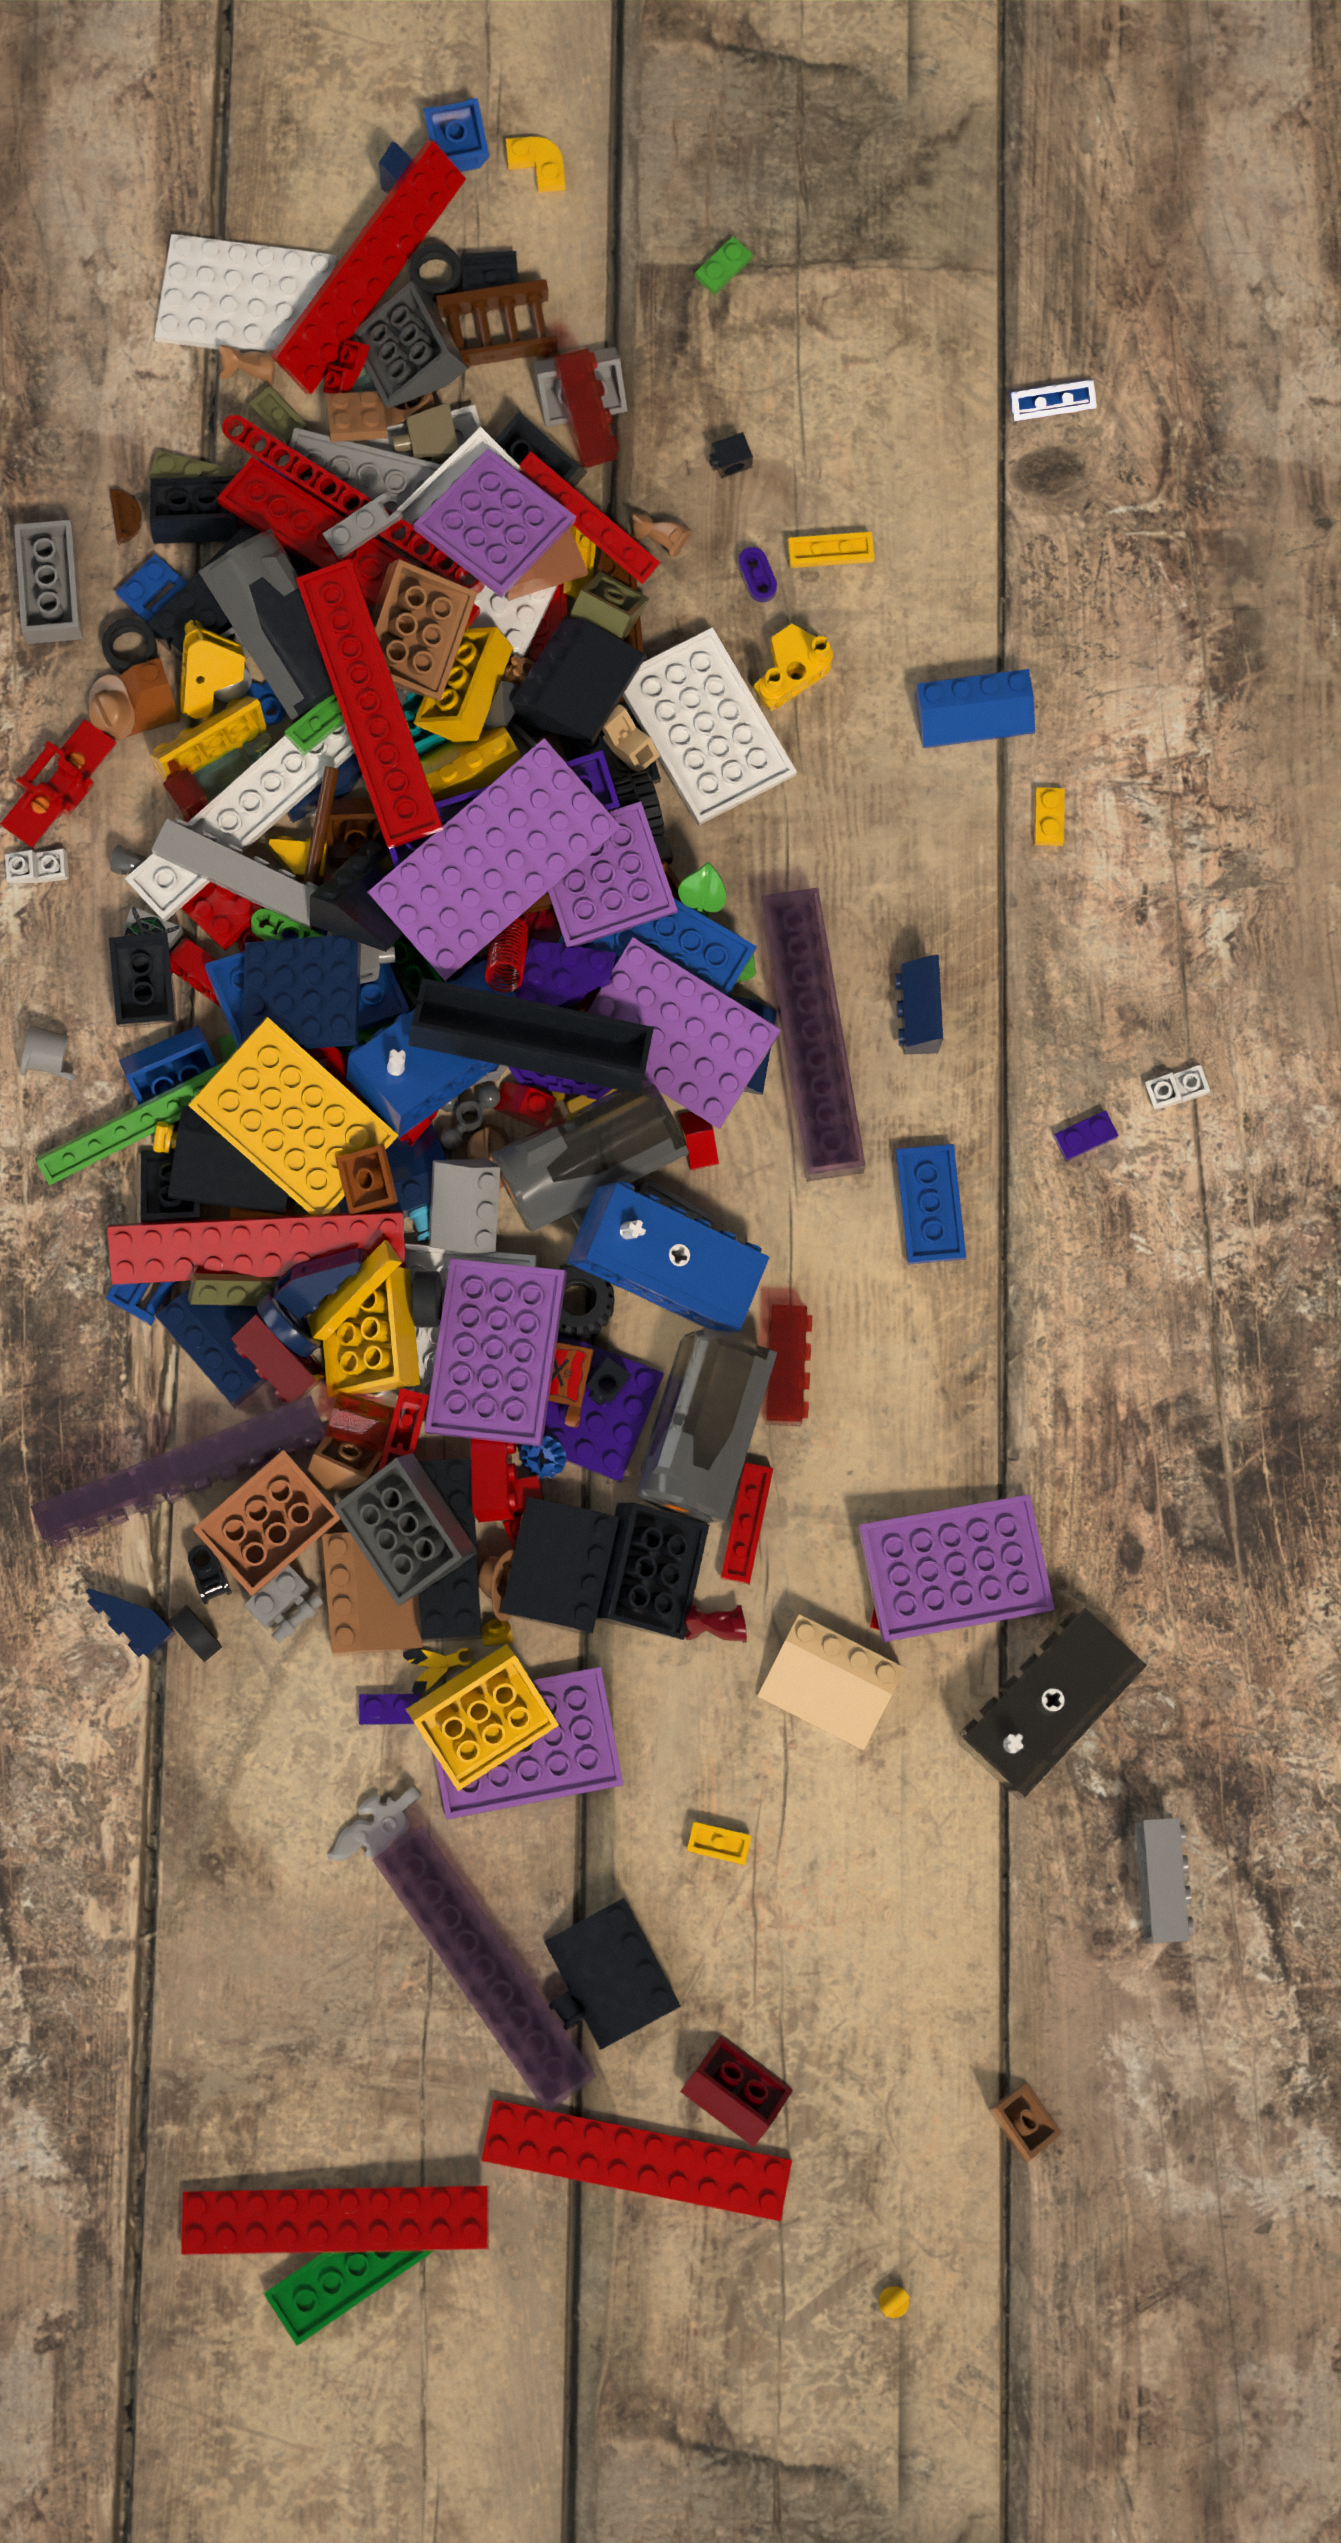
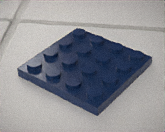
M340 935L245 943L241 1045L266 1017L273 1021L302 1049L358 1045L361 943Z

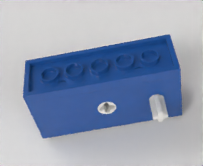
M485 959L477 965L475 963L470 964L456 980L450 979L445 982L515 997L516 995L514 991L501 993L489 987L485 979L487 965ZM415 1009L410 1013L405 1011L400 1014L389 1028L383 1027L372 1036L371 1041L365 1045L359 1044L354 1047L348 1057L347 1082L367 1103L371 1110L399 1135L397 1139L499 1066V1064L409 1046Z
M618 1181V1183H608V1185L597 1187L566 1262L717 1334L740 1332L770 1256L761 1253L762 1248L748 1242L743 1244L736 1241L737 1236L724 1230L718 1232L711 1229L712 1224L703 1219L695 1218L693 1220L685 1216L686 1212L678 1207L670 1206L668 1208L660 1204L661 1200L656 1196L647 1193L641 1195L635 1192V1187L629 1183Z

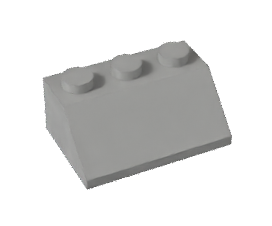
M615 347L533 362L536 385L546 427L628 412L621 362Z
M489 1159L433 1160L429 1247L467 1254L496 1252L500 1167Z

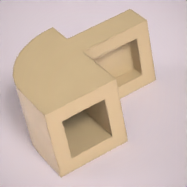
M620 704L617 705L602 728L605 734L603 739L628 767L635 772L645 770L660 754L651 738L636 728L626 708Z

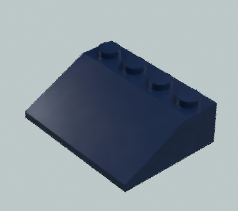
M432 1121L412 1146L408 1145V1141L404 1140L402 1142L396 1138L386 1149L398 1202L391 1206L365 1212L403 1210V1219H405L410 1212L431 1205L433 1160H447ZM344 1196L338 1205L341 1213H349L346 1197Z
M189 1288L155 1316L235 1409L268 1381V1379L266 1381L263 1380L255 1372V1365L249 1358L245 1359L239 1355L234 1348L235 1343L231 1339L255 1315L259 1314L257 1306L191 1305L188 1300Z

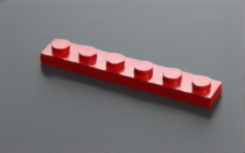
M530 452L519 465L521 467L519 472L576 516L575 522L572 524L642 585L661 564V562L535 454Z

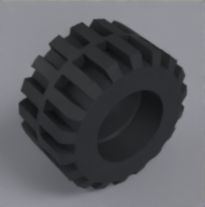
M642 770L612 778L620 804L619 808L641 801L652 835L664 836V821L658 796L651 776L647 771Z
M566 1263L560 1265L559 1270L567 1272L565 1290L573 1286L586 1287L594 1294L595 1305L590 1312L579 1316L571 1315L562 1308L558 1332L564 1336L568 1335L576 1339L577 1337H583V1339L590 1338V1335L593 1333L597 1335L601 1332L603 1326L606 1327L608 1325L609 1319L613 1315L615 1300L613 1286L609 1282L573 1265L567 1266Z

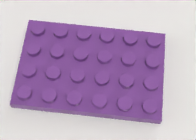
M632 937L615 965L611 983L599 991L587 1011L590 1014L654 1027L643 1081L651 1084L653 1088L718 1129H721L782 1030Z
M450 1258L424 1429L425 1433L542 1446L567 1276L565 1270Z
M1030 1494L860 1524L858 1526L882 1643L1055 1610Z
M601 1667L531 1680L559 1726L461 1790L457 1791L435 1756L446 1820L623 1786Z

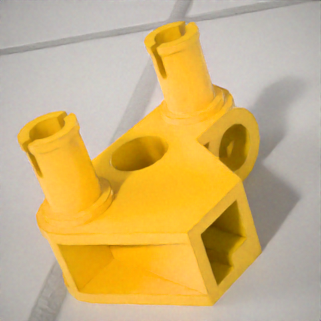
M193 620L185 625L186 635L183 643L180 706L182 714H188L192 718L200 719L212 713L215 691L243 681L245 655L241 644L203 629V625L197 620L196 626H194Z
M790 624L771 637L770 649L775 668L769 669L766 675L758 680L753 687L758 694L760 703L764 707L769 708L770 711L778 709L830 672L833 650L830 647V642L826 643L827 638L824 636L815 637L794 624ZM797 676L799 680H794L792 677Z

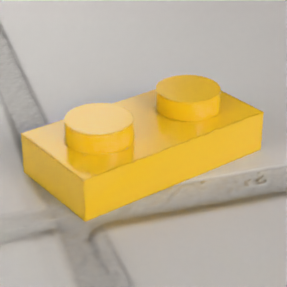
M1036 787L1034 845L1063 846L1065 788Z
M693 1822L687 1852L745 1866L752 1835Z

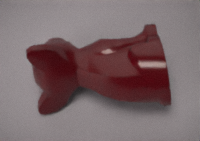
M697 1605L690 1607V1612L685 1620L686 1628L689 1630L685 1636L686 1640L695 1639L701 1633L707 1631L726 1641L747 1642L742 1605H737L733 1611L716 1610L707 1614Z

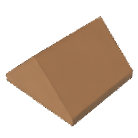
M1027 2082L988 2108L1022 2161L1028 2162L1062 2134Z

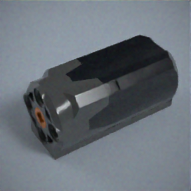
M272 529L240 543L198 571L293 723L297 722L316 705L335 694L296 578L301 575Z

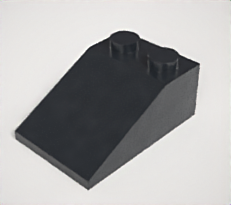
M168 933L109 938L116 1025L127 1027L177 1022Z
M171 1149L170 1153L141 1150V1223L202 1220L201 1203L168 1198L175 1149Z

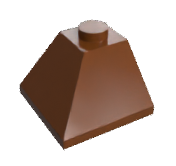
M160 658L134 665L119 676L127 688L136 715L135 726L127 737L181 721Z

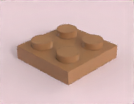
M378 391L326 394L331 442L387 439L384 405Z

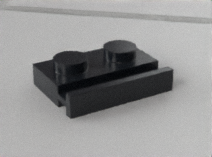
M516 251L461 254L463 292L519 283Z

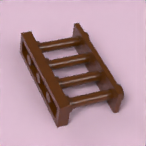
M546 279L436 296L437 310L442 318L448 319L451 336L468 368L475 365L532 356L544 358L558 352L557 335L547 337L542 303L548 301ZM516 306H531L536 339L520 341L514 311ZM501 309L504 313L509 343L492 345L487 312ZM473 313L477 319L481 347L465 350L459 317Z

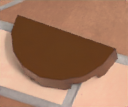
M109 489L117 541L120 545L130 541L138 534L142 526V511L138 501L121 489Z

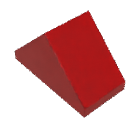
M693 1112L678 1114L684 1144L689 1151L687 1157L690 1170L719 1165L712 1124Z

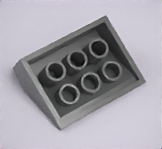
M412 280L360 324L352 337V341L370 346L364 365L388 409L444 388L468 369L432 298Z
M413 1453L395 1458L333 1507L397 1606H401L478 1553Z

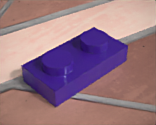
M1105 1110L1055 1133L1053 1138L1065 1162L1117 1139L1119 1135Z
M359 1694V1725L415 1724L406 1709L420 1700V1694Z

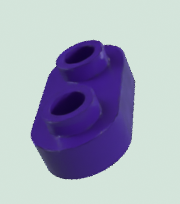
M757 547L744 549L739 555L738 567L748 592L755 601L768 602L774 598L777 591V581L765 553ZM754 561L757 563V566L752 568L747 563ZM760 586H765L768 590L766 592H760L757 588Z

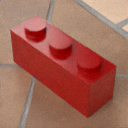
M471 1439L472 1512L479 1523L514 1519V1508L518 1507V1497L516 1490H513V1481L517 1480L516 1464L512 1463V1454L516 1453V1443Z

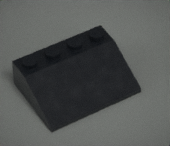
M564 616L511 700L519 723L593 744L644 662L645 654L590 622Z
M368 840L310 895V925L385 952L403 935L402 931L368 894L369 890L394 869L387 846Z
M182 1106L168 1198L285 1215L288 1194L192 1108Z
M526 1497L499 1613L579 1634L593 1633L619 1517L590 1509Z
M635 1502L617 1503L614 1516L619 1517L596 1620L684 1640L687 1629L685 1620L692 1606L709 1524Z
M625 1898L544 1941L568 1989L573 1993L572 1997L581 2012H586L587 2017L584 2020L600 2050L681 2007Z

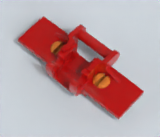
M84 719L61 749L53 743L46 741L43 745L45 747L36 760L22 777L18 776L15 782L26 792L0 823V826L33 848L57 817H60L63 813L70 816L94 786L91 775L115 747L117 742L94 727L86 719ZM55 756L56 760H58L56 773L47 784L41 782L38 786L32 785L31 783L51 758Z

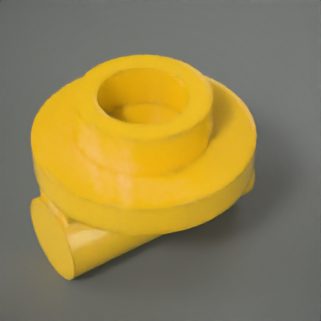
M157 1122L153 1144L155 1152L170 1153L171 1148L175 1149L178 1131H174L175 1125Z
M493 1619L482 1628L484 1647L513 1642L512 1628L507 1621Z
M897 2286L887 2287L879 2296V2309L886 2317H901L909 2308L910 2296L903 2288Z

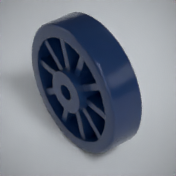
M269 1292L257 1303L258 1313L266 1326L294 1353L302 1357H309L321 1345V1340L312 1337L307 1317L304 1315L298 1319L274 1298V1292Z

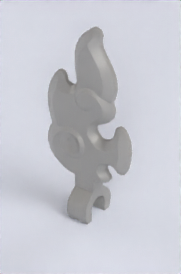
M411 1787L398 1800L388 1797L386 1803H381V1797L378 1794L365 1800L359 1807L358 1813L360 1815L372 1813L374 1821L357 1820L352 1826L344 1829L337 1839L335 1848L328 1854V1858L335 1861L345 1860L352 1856L361 1846L367 1847L364 1854L366 1857H373L383 1853L394 1840L403 1837L408 1832L410 1824L404 1810L420 1799L422 1795L415 1787Z

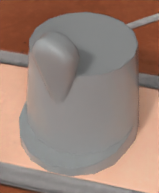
M31 1025L24 1045L20 1074L26 1075L28 1070L43 1071L69 1081H74L76 1078L75 1074L63 1072L68 1052L69 1036Z

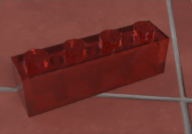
M581 347L553 355V362L581 466L589 468L618 459L616 452L620 451L616 435L611 436L609 424L613 423L609 408H604L601 397L605 396V391L601 379L597 380L594 369L598 368L594 352H589L587 347Z
M772 1304L769 1349L778 1353L767 1386L766 1425L801 1427L802 1420L808 1419L809 1401H803L804 1390H809L810 1372H805V1361H810L811 1344L806 1343V1332H812V1315H807V1306Z

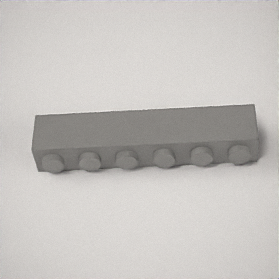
M176 818L174 822L166 819L151 849L154 855L309 929L312 928V925H310V895L319 886L308 881L305 885L295 881L296 876L284 869H280L279 872L268 868L269 862L257 856H254L252 860L242 855L244 851L235 845L228 843L227 847L217 843L218 838L208 832L202 831L201 834L190 830L191 825L181 819Z

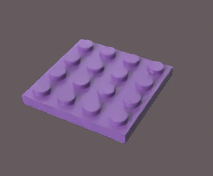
M488 448L414 523V530L502 598L575 522L576 516Z
M641 801L610 811V815L621 828L548 891L567 948L577 947L678 913Z

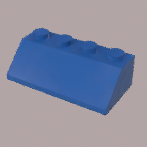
M1029 669L917 683L914 697L923 748L1035 734L1034 694Z

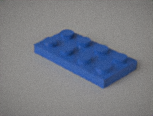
M954 1144L896 1149L907 1264L965 1260L966 1249Z

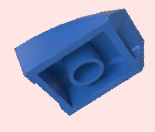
M478 98L440 107L423 108L429 140L435 141L460 172L481 168L489 158V151Z

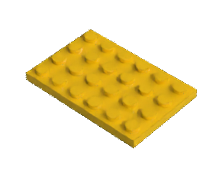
M268 1017L260 1023L188 1104L190 1108L311 1215L329 1214L345 1196L336 1157L384 1144L385 1149H387L399 1136Z

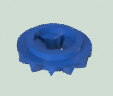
M547 1435L543 1436L542 1446L523 1444L519 1453L522 1459L521 1466H526L529 1470V1475L534 1473L539 1475L540 1479L549 1476L553 1478L556 1474L562 1472L566 1464V1452L563 1446L556 1439ZM542 1449L544 1457L547 1459L544 1465H542L538 1457Z

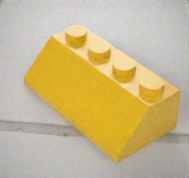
M497 627L470 628L466 630L441 700L438 701L424 696L414 720L416 726L453 742L478 741L513 650L512 645Z

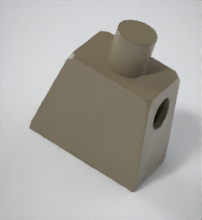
M449 403L409 416L406 419L408 433L392 436L395 453L412 450L413 458L441 465L459 449Z

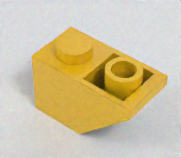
M278 836L277 839H269L270 850L274 857L288 872L296 876L295 881L303 883L311 838L305 841H294L292 837ZM327 843L324 846L317 884H323L327 874Z

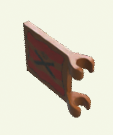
M557 1342L549 1401L569 1405L565 1424L569 1427L578 1428L594 1350Z

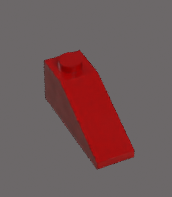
M400 1388L378 1472L397 1457L411 1453L415 1455L429 1395Z

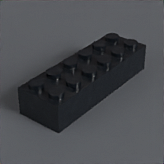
M471 1458L419 1461L477 1550L476 1517L472 1512ZM478 1553L419 1593L421 1640L423 1643L482 1639Z

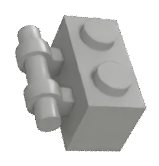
M288 1564L244 1606L266 1630L274 1623L280 1626L272 1634L275 1640L280 1643L287 1636L291 1637L297 1632L295 1629L306 1618L311 1619L316 1614L315 1610L323 1604V1601L316 1594L307 1602L303 1599L311 1589ZM296 1604L300 1609L286 1620L283 1615Z

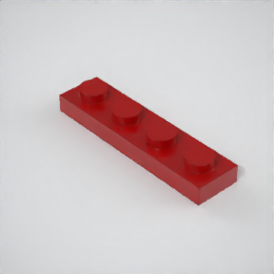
M744 1463L720 1579L750 1585L774 1468Z

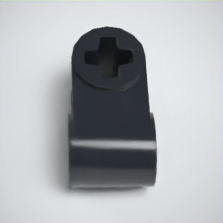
M204 1545L192 1548L188 1554V1563L203 1604H208L210 1599L222 1594H232L225 1573L211 1549ZM204 1551L209 1553L210 1562L205 1567H197L194 1561L195 1556L199 1552Z

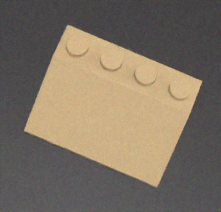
M798 1614L757 1697L864 1751L906 1668Z

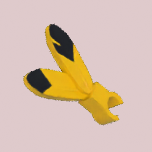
M461 1648L456 1653L446 1655V1657L421 1649L405 1651L403 1657L409 1663L428 1667L414 1682L412 1692L414 1694L427 1692L446 1674L449 1668L471 1666L473 1664L471 1660L467 1662L460 1661V1656L465 1652L469 1653L470 1650L468 1648Z

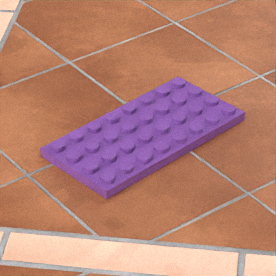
M544 738L443 826L444 830L432 835L369 890L368 894L446 981L618 831L621 826Z

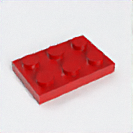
M209 882L180 909L226 951L251 927L253 914L257 910L264 909V907Z

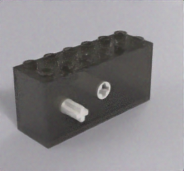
M1086 1608L1082 1609L1079 1613L1074 1609L1060 1623L1059 1626L1063 1630L1059 1634L1054 1631L1039 1646L1043 1650L1039 1656L1033 1653L1019 1668L1023 1673L1019 1677L1013 1675L999 1689L1003 1695L999 1699L993 1697L979 1711L983 1715L977 1722L973 1718L959 1732L963 1738L958 1744L1019 1801L1024 1799L1147 1666ZM1049 1697L1054 1700L1050 1708L1046 1706Z

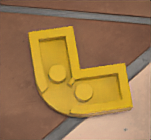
M543 137L506 139L508 170L536 167L538 193L566 190L562 153L552 141Z

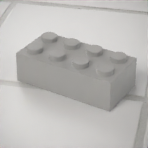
M61 520L14 524L21 631L26 644L83 639L76 533L72 521Z
M1180 1818L1139 1821L1135 1823L1144 1943L1157 1944L1190 1941L1189 1935H1193L1194 1926L1192 1916L1187 1915V1904H1191L1190 1886H1185L1184 1874L1189 1871L1188 1857L1182 1854V1843H1186L1185 1825H1180Z

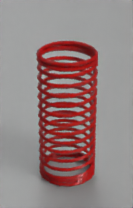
M519 917L514 921L518 924L511 923L510 925L512 926L506 928L517 931L503 930L489 945L485 979L489 987L497 992H513L522 984L529 929L524 920ZM498 972L505 973V974H511V973H514V974H512V975H504V974H500V973H498ZM499 976H502V977H513V978H507V979H505V978H501V977H499ZM497 983L504 984V985H507V984H512V985L503 986V985H499V984H497Z

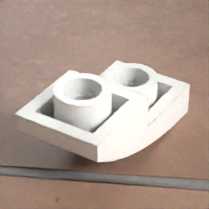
M64 849L40 853L29 850L5 854L8 883H40L69 879L68 853Z
M1201 1064L1176 1074L1172 1072L1145 1082L1155 1110L1211 1093Z

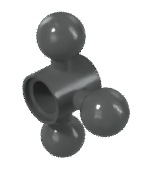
M487 1085L482 1087L478 1093V1102L465 1101L460 1104V1097L458 1095L440 1108L445 1112L454 1111L458 1121L455 1128L449 1127L442 1131L440 1143L443 1148L450 1151L456 1150L463 1142V1133L473 1135L475 1132L483 1129V1111L486 1108L496 1107L501 1100L500 1091L495 1086ZM467 1114L478 1116L473 1122L463 1120Z

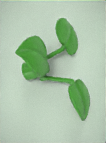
M710 862L705 863L700 869L684 878L678 889L679 898L684 905L709 919H712L709 916V912L719 911L723 908L727 899L723 880ZM753 955L737 982L749 980L756 975Z

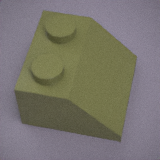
M599 572L580 590L569 617L590 622L623 641L648 603L649 597Z

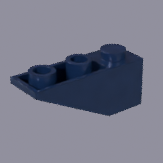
M352 754L338 767L339 774L334 799H339L349 794L362 776V771L355 754ZM322 782L289 811L291 822L295 823L306 817V814L317 809Z
M355 1248L293 1266L275 1283L274 1298L298 1319L307 1312L309 1314L312 1313L327 1294H334L346 1277H352L360 1270L362 1266V1250Z
M90 1588L86 1590L91 1597L87 1602L98 1614L104 1611L111 1618L107 1624L119 1636L123 1632L131 1640L127 1645L138 1657L144 1654L150 1659L176 1635L153 1610Z

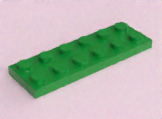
M434 2251L321 2253L263 2294L295 2345L298 2346Z

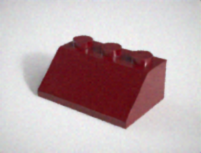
M259 1314L255 1315L231 1338L235 1343L234 1348L239 1355L252 1361L255 1365V1372L263 1380L266 1381L268 1379L275 1387V1394L283 1402L288 1401L290 1404L299 1401L326 1378L325 1369L312 1355L302 1357L290 1350L271 1332Z
M720 2035L680 2092L754 2148L770 2128L793 2090Z

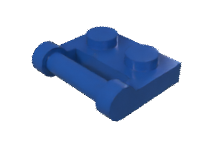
M155 554L115 593L128 608L148 625V622L183 588L187 581L175 573ZM170 583L174 585L149 611L145 609Z
M179 1281L161 1282L144 1310L137 1307L151 1283L114 1284L105 1299L147 1325L152 1326L156 1319L154 1315L173 1284H177Z

